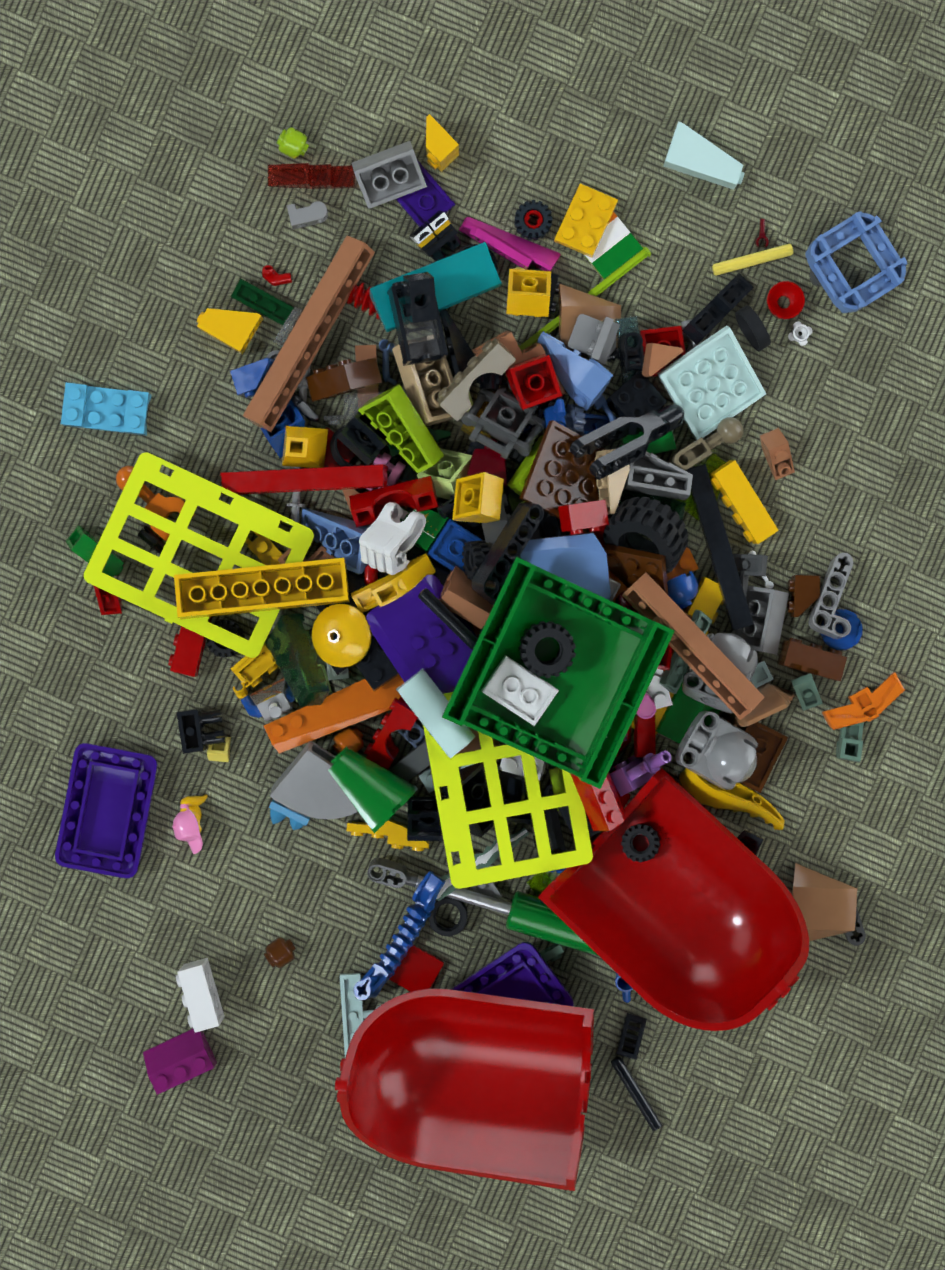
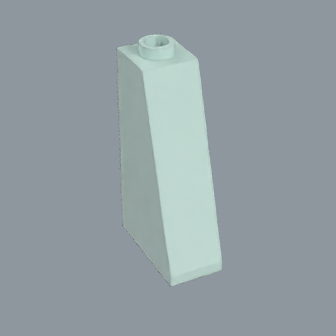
M678 121L663 167L733 190L737 184L741 185L745 174L741 172L743 164Z

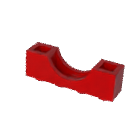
M431 476L349 496L350 509L356 527L372 524L388 502H395L399 506L412 507L417 512L438 507L436 490Z
M402 697L393 700L389 707L392 710L391 714L386 713L380 723L384 725L383 728H378L372 738L375 740V743H369L364 752L367 755V759L387 770L399 752V749L393 742L392 732L400 729L411 730L418 718Z

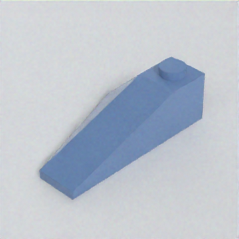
M543 331L537 343L542 345L546 355H550L554 371L569 396L578 406L587 411L602 396L613 374L591 358L588 361L581 357V352L578 350L570 351L563 342Z
M304 508L302 510L301 524L313 531V540L316 543L320 542L327 549L326 552L330 556L334 555L336 558H345L346 569L362 574L368 564L361 561L359 538L370 525L356 527L353 520Z

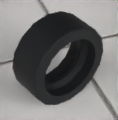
M444 897L440 901L435 900V907L430 912L431 916L428 918L431 928L441 936L450 937L457 935L464 929L467 923L468 913L466 906L462 901L449 897ZM452 904L458 908L460 920L454 927L444 928L438 924L435 916L437 909L441 905Z

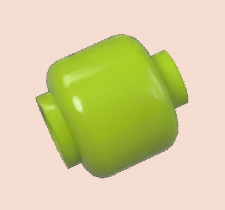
M289 127L287 130L283 129L276 142L279 145V151L292 159L298 158L299 155L304 156L309 147L306 144L307 136L292 127Z

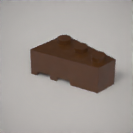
M376 358L351 363V359L340 361L337 364L326 366V370L325 368L314 370V375L306 377L312 402L382 383Z
M790 638L789 641L783 640L777 665L841 681L847 657L842 656V651L830 649V652L822 650L820 645L810 643V646L802 644V640Z

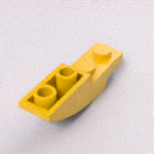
M427 553L411 560L404 571H400L395 575L389 574L352 592L351 596L358 609L363 613L378 605L382 607L397 600L413 589L426 575H433L436 570Z
M389 819L375 833L366 822H347L346 831H350L353 836H363V833L372 834L371 837L384 838V835L388 836L387 844H391V848L404 849V846H410L414 851H424V848L429 849V841H407V826L392 819Z

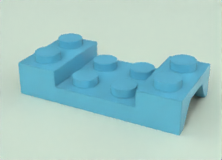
M65 383L61 424L71 427L147 436L146 419L151 394L149 392Z

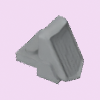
M580 314L571 333L568 347L572 350H578L581 354L588 356L589 360L592 358L604 366L608 357L616 349V335L620 324L613 322L614 319L608 317L601 321Z

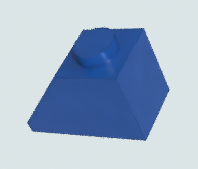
M265 358L230 371L237 395L245 396L246 398L254 397L275 359Z

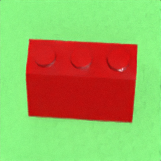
M609 772L601 789L585 783L577 776L571 774L593 831H610L624 822L625 810Z

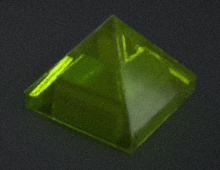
M543 872L533 876L527 881V884L539 897L552 880Z

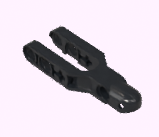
M672 404L658 411L652 410L640 417H619L575 440L570 446V452L576 458H580L586 454L590 455L594 450L604 445L608 446L627 435H636L643 431L642 436L596 459L589 468L590 473L600 480L644 457L650 443L680 427L684 420V410L679 405Z

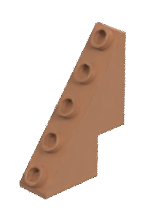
M504 331L494 337L515 356L516 361L512 365L546 354L542 345L536 342L520 350L510 331ZM487 342L472 350L476 357L482 352V348ZM557 377L561 393L566 394L562 384L560 383Z

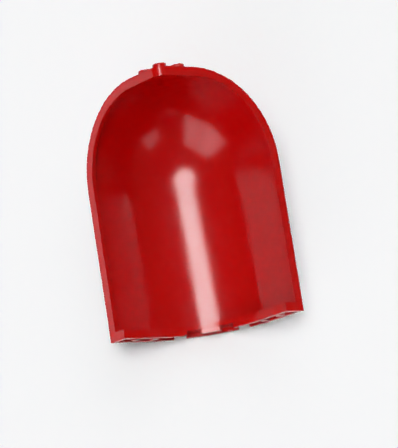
M661 768L624 808V822L610 831H603L592 843L593 858L591 862L566 868L547 886L538 898L646 1002L666 1017L695 1029L707 1031L735 1029L754 1020L766 1008L770 1011L778 1003V999L784 998L791 990V987L799 980L797 974L806 963L809 953L808 929L797 902L778 876ZM636 824H646L653 827L657 831L658 837H660L658 853L652 859L645 862L632 861L623 852V847L621 846L622 836L625 831ZM637 835L633 839L634 848L638 851H645L649 846L648 838L644 835Z
M424 989L397 996L376 1008L366 1017L355 1031L346 1057L341 1060V1075L336 1078L335 1090L338 1091L337 1102L340 1103L342 1117L353 1134L366 1145L379 1153L406 1164L439 1171L575 1191L585 1131V1115L582 1114L587 1113L590 1091L591 1055H593L594 1009L450 989Z

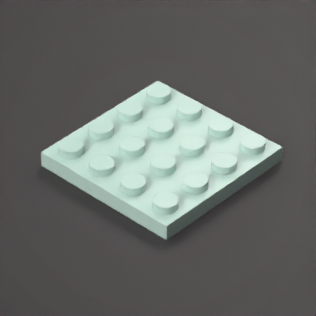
M727 325L657 373L674 404L683 408L684 421L696 440L701 437L704 438L717 429L718 424L724 418L734 417L766 395L731 328Z

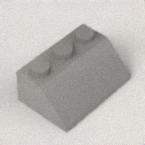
M411 141L352 162L356 179L368 209L427 187Z
M748 586L747 596L745 597L754 625L733 630L732 634L743 638L750 646V650L777 655L789 593Z

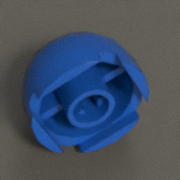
M689 571L688 577L684 573L667 581L668 596L681 609L692 605L691 600L698 593V582L693 571Z

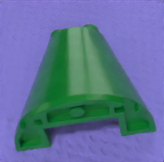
M347 746L331 761L333 766L328 770L374 833L418 789L412 783L349 749Z

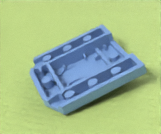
M594 533L529 540L520 555L521 559L610 600L611 591L607 553Z

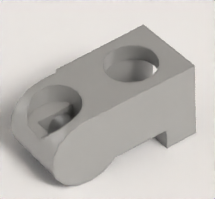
M320 201L313 202L310 206L299 209L296 208L295 204L287 205L293 230L322 223L328 217L326 205Z

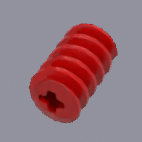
M364 282L359 286L355 285L350 293L347 304L350 305L354 302V308L356 309L362 305L361 311L366 312L369 309V315L373 316L377 311L370 298V288L372 287L369 286L364 290ZM377 313V314H376V319H377V320H380V317H379V315H378V313Z

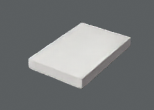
M504 655L481 689V692L533 726L536 725L559 691L506 655Z

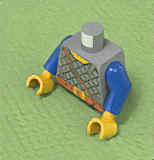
M287 660V668H284L281 663L279 664V669L286 675L285 678L250 694V696H247L248 690L242 682L243 688L237 691L233 687L234 693L241 699V703L250 716L262 717L266 722L278 718L293 708L295 694L289 678L293 667L290 661Z

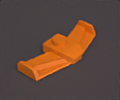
M893 672L872 693L868 687H865L848 697L852 704L823 711L822 714L829 727L833 730L866 721L870 722L879 717L880 713L899 697L905 689L897 674Z

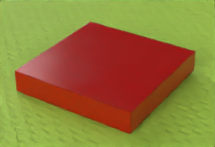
M413 944L407 951V956L402 959L401 965L395 970L394 976L389 980L410 992L430 989L444 962Z

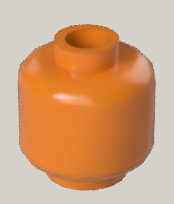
M346 727L333 738V748L338 754L346 746L358 752L363 748L362 738L364 736L357 728L351 729Z

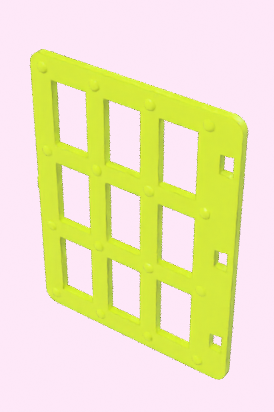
M145 452L138 457L86 567L84 579L89 584L165 618L164 621L171 624L174 622L249 658H255L260 654L280 609L250 612V614L259 617V620L250 639L247 640L208 622L210 617L178 618L176 606L155 597L166 574L174 578V575L192 573L171 563L182 540L222 558L223 560L218 570L233 569L234 565L241 568L266 566L240 553L250 531L290 548L291 551L285 564L303 562L314 539V533L310 528L153 454ZM162 465L174 470L171 477L160 472ZM145 481L186 500L176 522L135 504ZM221 493L234 498L230 505L219 500ZM198 506L239 525L229 547L188 529ZM129 515L170 534L159 557L119 539V535ZM280 521L293 526L290 533L279 528ZM112 550L154 568L143 591L102 573Z
M453 692L444 693L443 695L449 701ZM423 725L451 884L455 888L462 889L584 865L591 862L593 853L586 813L571 773L562 770L565 793L541 797L536 763L533 756L507 744L494 746L492 737L478 732L481 749L457 753L452 758H449ZM521 755L528 800L504 804L496 760ZM483 762L491 807L466 811L459 767ZM440 786H447L449 798L442 800ZM568 806L576 850L551 854L544 810ZM531 813L538 857L514 862L506 817ZM493 820L501 864L476 869L469 824ZM458 851L460 863L453 865L451 852Z

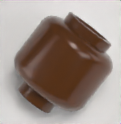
M278 937L266 946L264 956L272 967L282 968L294 960L295 954L293 951L296 948L290 939L285 940L282 937Z

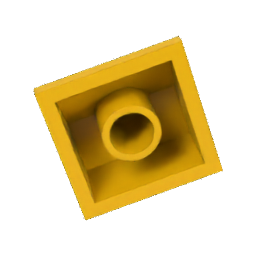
M429 114L426 117L427 163L434 170L438 168L442 172L459 156V144Z
M509 269L506 314L548 317L551 271Z
M486 472L456 479L452 520L489 523L500 520L504 479Z

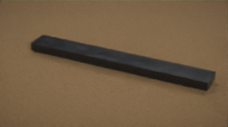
M706 464L689 468L686 471L693 475L691 495L732 631L754 625Z

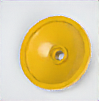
M335 604L325 608L317 616L312 628V643L318 656L327 664L334 667L355 665L365 657L370 648L372 635L365 615L356 607L348 604ZM334 633L337 634L336 640L333 638Z

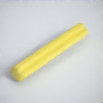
M786 244L713 264L712 270L714 275L717 276L788 257L793 254V247L791 244Z

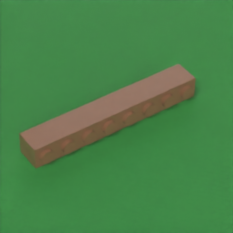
M647 573L643 574L622 594L640 615L675 630L669 646L740 720L752 712L765 698Z

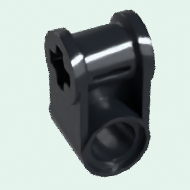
M637 332L623 333L619 338L622 373H627L630 370H639L641 372L644 363L643 339ZM630 336L634 338V345L632 347H629L627 344V339Z

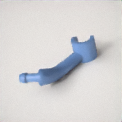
M383 339L379 342V349L383 351V379L385 382L388 381L392 385H396V380L390 378L389 352L393 351L392 348L395 345L390 343L386 348L388 340Z
M602 395L594 403V406L597 410L602 407L611 422L616 417Z

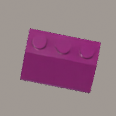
M193 1028L143 1052L147 1074L157 1095L213 1069L217 1064L203 1031L195 1033Z

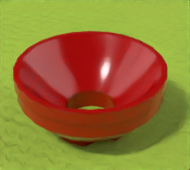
M779 282L768 292L766 299L767 307L770 313L778 319H792L804 307V292L793 282ZM780 297L789 299L790 304L787 308H781L778 305Z

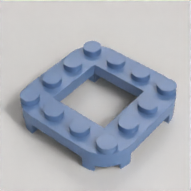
M862 211L857 212L824 234L819 235L806 250L805 256L810 268L833 304L842 313H852L861 310L893 290L905 280L906 258H900L880 227L879 223L882 221L877 215L874 217L870 214L862 213ZM860 237L881 272L856 288L851 289L830 255Z

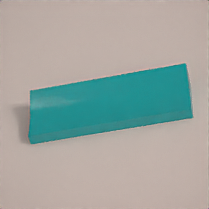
M483 242L370 288V298L387 333L396 329L387 291L393 283L404 281L403 276L424 272L431 274L434 277L435 296L439 311L498 288L502 285V282L490 256L487 244ZM417 295L415 302L419 301L422 295ZM399 298L404 325L412 323L405 317L403 312V304H406L405 298Z

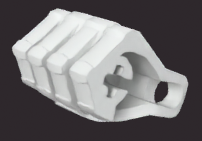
M388 502L378 518L359 538L361 561L369 564L373 569L387 572L390 575L404 571L410 562L407 560L405 553L414 546L425 527L426 518L424 514L411 512L404 521L400 522L403 513L402 508L395 502Z

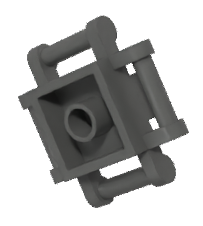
M501 386L495 394L487 389H480L474 404L461 418V421L466 426L475 427L469 440L477 441L501 454V457L504 459L508 458L513 448L520 455L528 456L537 436L546 427L545 421L534 415L539 405L522 410L515 395L508 392L504 386ZM489 402L481 417H477L476 414L483 403ZM530 424L533 428L524 442L519 440L526 426ZM483 431L507 444L506 447L480 434V432Z

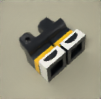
M440 210L425 222L426 225L422 224L409 235L420 250L435 262L445 258L446 255L440 249L445 243L451 250L456 249L461 244L456 235L458 233L457 230L449 222L446 214Z

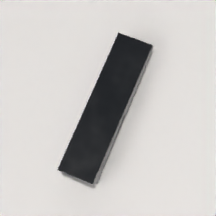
M738 273L682 331L698 345L754 287Z

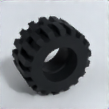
M540 621L539 624L534 623L529 630L526 629L524 631L525 635L521 636V645H519L520 657L532 673L540 677L545 676L546 678H551V676L557 677L560 676L559 673H565L567 671L566 668L573 664L572 658H575L576 655L574 649H576L573 642L574 639L561 625L552 621ZM546 637L556 639L559 643L557 656L550 661L539 660L535 655L537 643Z

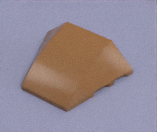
M559 283V340L570 351L573 352L574 350L568 347V342L580 314L601 321L605 317L614 319L613 322L617 323V320H621V305ZM618 332L616 335V348H619ZM581 354V357L585 359L589 358L588 356Z
M766 683L757 688L765 698L752 712L741 720L734 713L725 712L723 719L738 728L749 726L787 708L791 703L790 701L796 695L793 691Z
M795 863L792 896L805 919L809 941L855 931L857 888Z

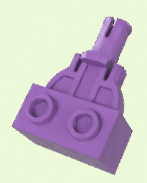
M665 750L656 755L649 753L642 758L632 755L627 758L628 763L623 761L615 765L616 770L611 772L610 775L620 796L648 782L661 769L660 766L671 761V754Z

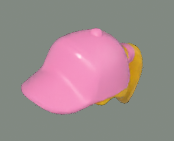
M207 794L184 797L180 802V812L173 820L172 827L175 838L180 841H187L193 854L200 852L203 846L200 835L202 831L200 826L202 813L199 805L206 801Z

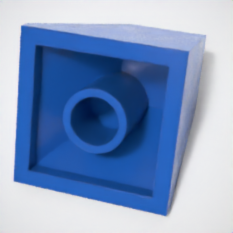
M290 400L272 432L263 428L261 430L279 458L283 457L286 426L304 427L306 421Z

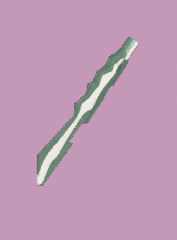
M525 828L515 834H509L512 849L518 845L519 841L529 835ZM497 840L491 846H487L483 853L474 855L476 869L489 867L500 856ZM449 874L440 877L446 882L436 898L437 901H440L457 889L451 884Z

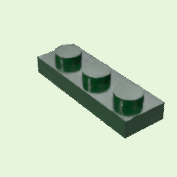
M241 278L230 296L232 299L285 328L296 311L292 306Z

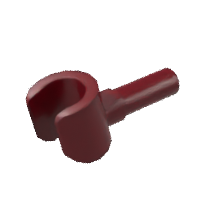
M760 219L759 237L755 240L756 247L759 246V239H764V248L769 243L768 238L765 236V219Z

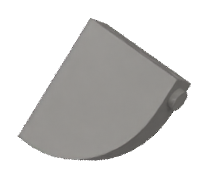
M311 740L273 784L270 797L274 801L281 803L292 811L311 818L337 819L358 812L328 771L333 766L331 761L335 756Z

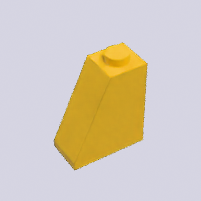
M207 308L205 312L202 311L198 316L197 327L243 355L263 321V317L258 313Z

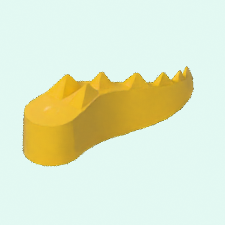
M687 768L680 773V783L701 805L712 806L715 809L733 810V812L750 813V817H761L766 824L772 823L774 830L784 829L785 820L770 802L755 791L740 783L735 784V787L730 790L721 789Z

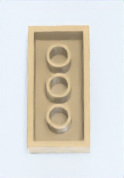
M430 335L407 341L408 344L434 340V336ZM400 345L392 348L407 397L424 424L430 426L453 420L454 418L437 401L439 392L444 387L448 388L453 383L447 358L403 366Z

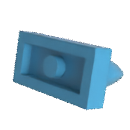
M272 800L269 806L272 824L281 822L287 816L290 818L292 829L297 830L307 826L311 818L292 811Z

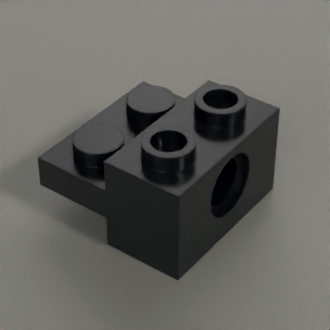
M358 411L342 428L337 438L368 466L388 442L386 440L387 437L379 428L375 429L370 424L372 421L365 414L362 415Z
M410 797L408 800L407 841H443L436 797Z

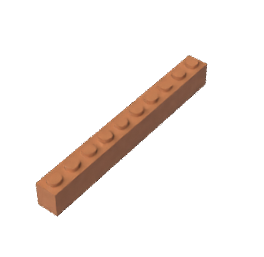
M346 236L243 414V417L254 425L269 432H272L346 304L351 291L357 285L375 253L365 242L350 236Z

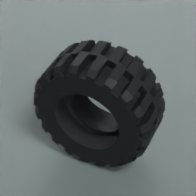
M634 497L618 505L615 514H612L609 519V525H606L604 528L603 539L605 545L611 544L665 555L666 573L668 574L676 567L688 545V531L685 529L684 521L679 519V514L676 511L673 512L667 504L663 505L656 499L650 500L649 497H642L641 499ZM640 534H643V535L647 536V537L650 538L652 541H649V540L645 539V538L642 537Z

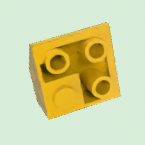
M286 426L282 466L323 468L328 429Z

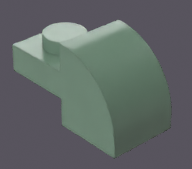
M863 722L840 728L839 741L836 744V756L838 759L861 762Z

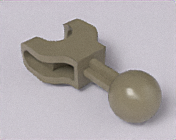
M734 417L724 418L718 424L716 433L705 440L701 437L671 457L667 463L670 462L672 464L673 462V465L686 471L711 455V450L723 442L727 444L738 442L744 432L742 423Z

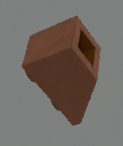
M793 575L788 580V592H791V600H788L787 611L791 613L790 617H799L820 597V576Z

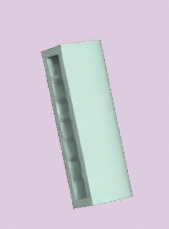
M423 668L396 689L449 758L456 755L475 738L469 727L465 725L460 726L442 718L449 701Z

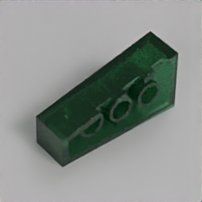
M303 614L281 615L266 642L267 647L300 707L322 705L330 690L322 667L317 666L316 650L311 649L308 641L311 636L309 630L304 629L302 623L305 621Z

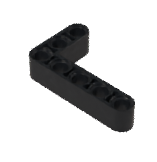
M525 501L518 504L472 579V589L492 605H494L515 558H519L544 516V510L539 504Z

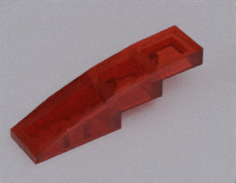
M309 163L268 165V186L306 189L355 188V173L352 165H310Z

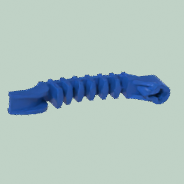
M429 871L412 897L416 904L407 907L406 910L409 914L403 916L405 923L398 926L399 933L393 934L392 938L394 941L391 944H387V952L380 955L382 960L379 963H374L365 976L355 984L354 995L357 999L375 998L384 984L394 976L395 970L401 965L402 959L407 956V951L413 946V942L419 936L421 928L425 926L427 918L431 916L430 912L435 907V900L446 882L435 875L434 872Z

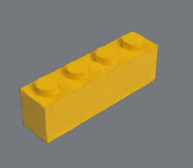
M729 460L710 473L712 478L711 484L716 490H720L723 495L721 497L723 503L733 511L732 517L738 525L741 524L743 527V535L749 543L760 544L779 531L736 460Z

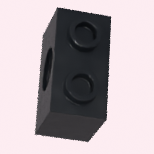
M428 272L403 276L404 283L401 284V291L403 296H405L406 304H403L405 317L412 323L437 319L434 277ZM418 294H422L421 299L415 302V297Z

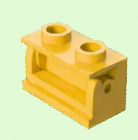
M264 643L257 657L249 658L245 656L230 669L243 684H246V688L250 686L254 688L263 681L261 677L266 672L270 675L279 667L277 663L280 659Z

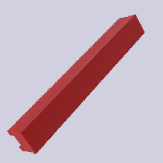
M384 464L220 473L222 487L238 495L383 488L388 486V466Z

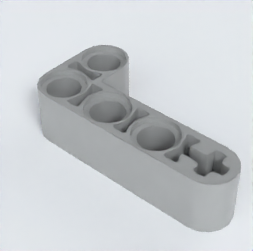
M840 553L831 560L820 588V597L815 601L808 621L812 630L833 639H841L851 631L849 621L835 615L853 566V558L848 553ZM843 560V565L845 566L839 570L841 563L838 561ZM831 578L837 579L839 583L837 588L831 585ZM824 597H828L831 600L830 607L824 605ZM817 616H821L824 619L823 626H819L816 623ZM836 624L842 625V634H839L835 630Z

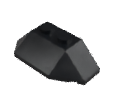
M547 785L541 797L554 795L552 785ZM557 808L544 810L551 854L566 852ZM533 835L534 845L537 848L535 835Z

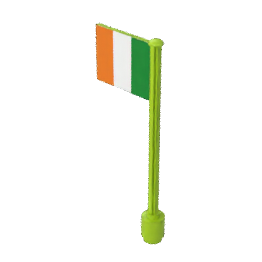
M614 212L593 258L584 255L603 278V281L591 289L588 294L597 297L645 258L651 256L650 250L639 244ZM559 315L523 344L518 345L520 350L527 348L535 342L537 343L543 331L550 334L558 328Z

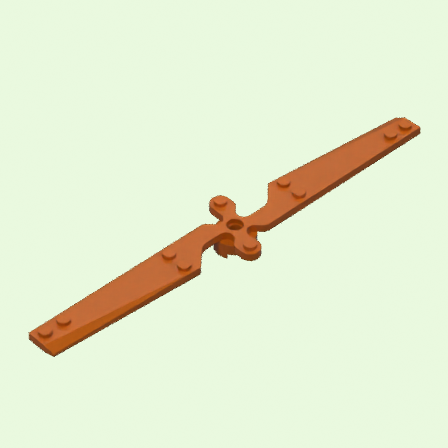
M686 547L676 567L667 574V581L685 573L687 575L689 571L694 572L699 569L688 547ZM608 571L609 578L621 584L612 602H615L620 593L626 591L628 587L611 571ZM472 625V631L478 638V635L481 633V629L475 625ZM398 675L376 691H373L367 680L363 679L264 725L265 731L273 747L280 754L308 743L310 740H316L391 710L389 707L393 700L401 697L396 689L404 681Z

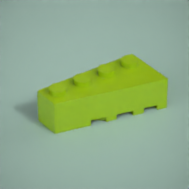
M400 384L370 399L358 409L362 415L365 414L372 421L370 424L375 429L379 428L390 445L393 444L400 450L399 454L417 473L434 466L444 456Z

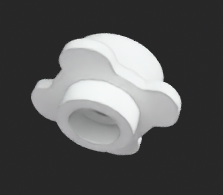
M799 321L795 322L792 332L788 334V338L790 341L798 342L800 346H805L808 342L807 338L813 332L812 328L801 324Z

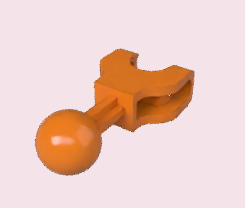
M124 466L117 472L116 483L121 490L124 489L134 466ZM145 484L138 495L147 503L145 509L166 519L173 512L180 513L185 503L183 499L178 497L167 498L161 493L155 495ZM150 525L154 532L167 541L170 534Z

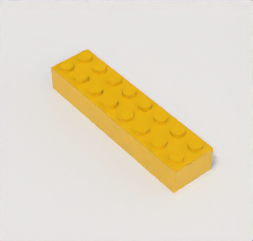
M345 558L174 575L177 616L180 619L350 602Z

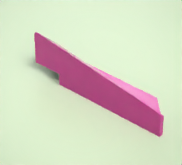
M466 217L459 228V231L480 244L486 242L490 250L525 270H528L532 264L542 271H552L560 257V253L471 217Z

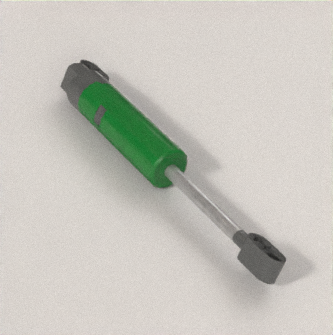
M379 857L374 858L370 862L367 871L368 878L371 881L393 888H400L404 884L418 888L424 878L423 876L409 873L406 866L401 863ZM373 867H380L383 872L377 873L373 870ZM396 873L400 874L399 878L395 877ZM463 888L456 889L446 896L506 914V928L508 930L598 956L538 896L517 891L510 903Z

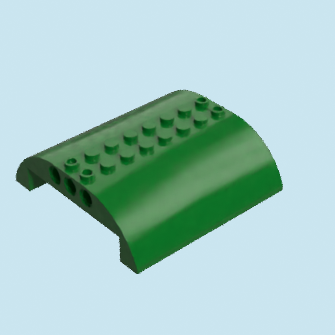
M516 557L444 710L442 718L460 726L470 727L577 776L581 781L601 789L675 630ZM540 621H552L561 625L572 636L576 649H574L576 655L575 658H572L573 664L566 668L567 671L565 673L561 672L559 673L560 676H551V678L540 677L559 691L536 725L533 726L481 692V689L504 655L528 669L520 657L519 645H521V636L523 637L525 635L524 631L526 629L529 630L534 623L539 624ZM552 637L541 639L535 647V655L541 661H550L559 652V643Z

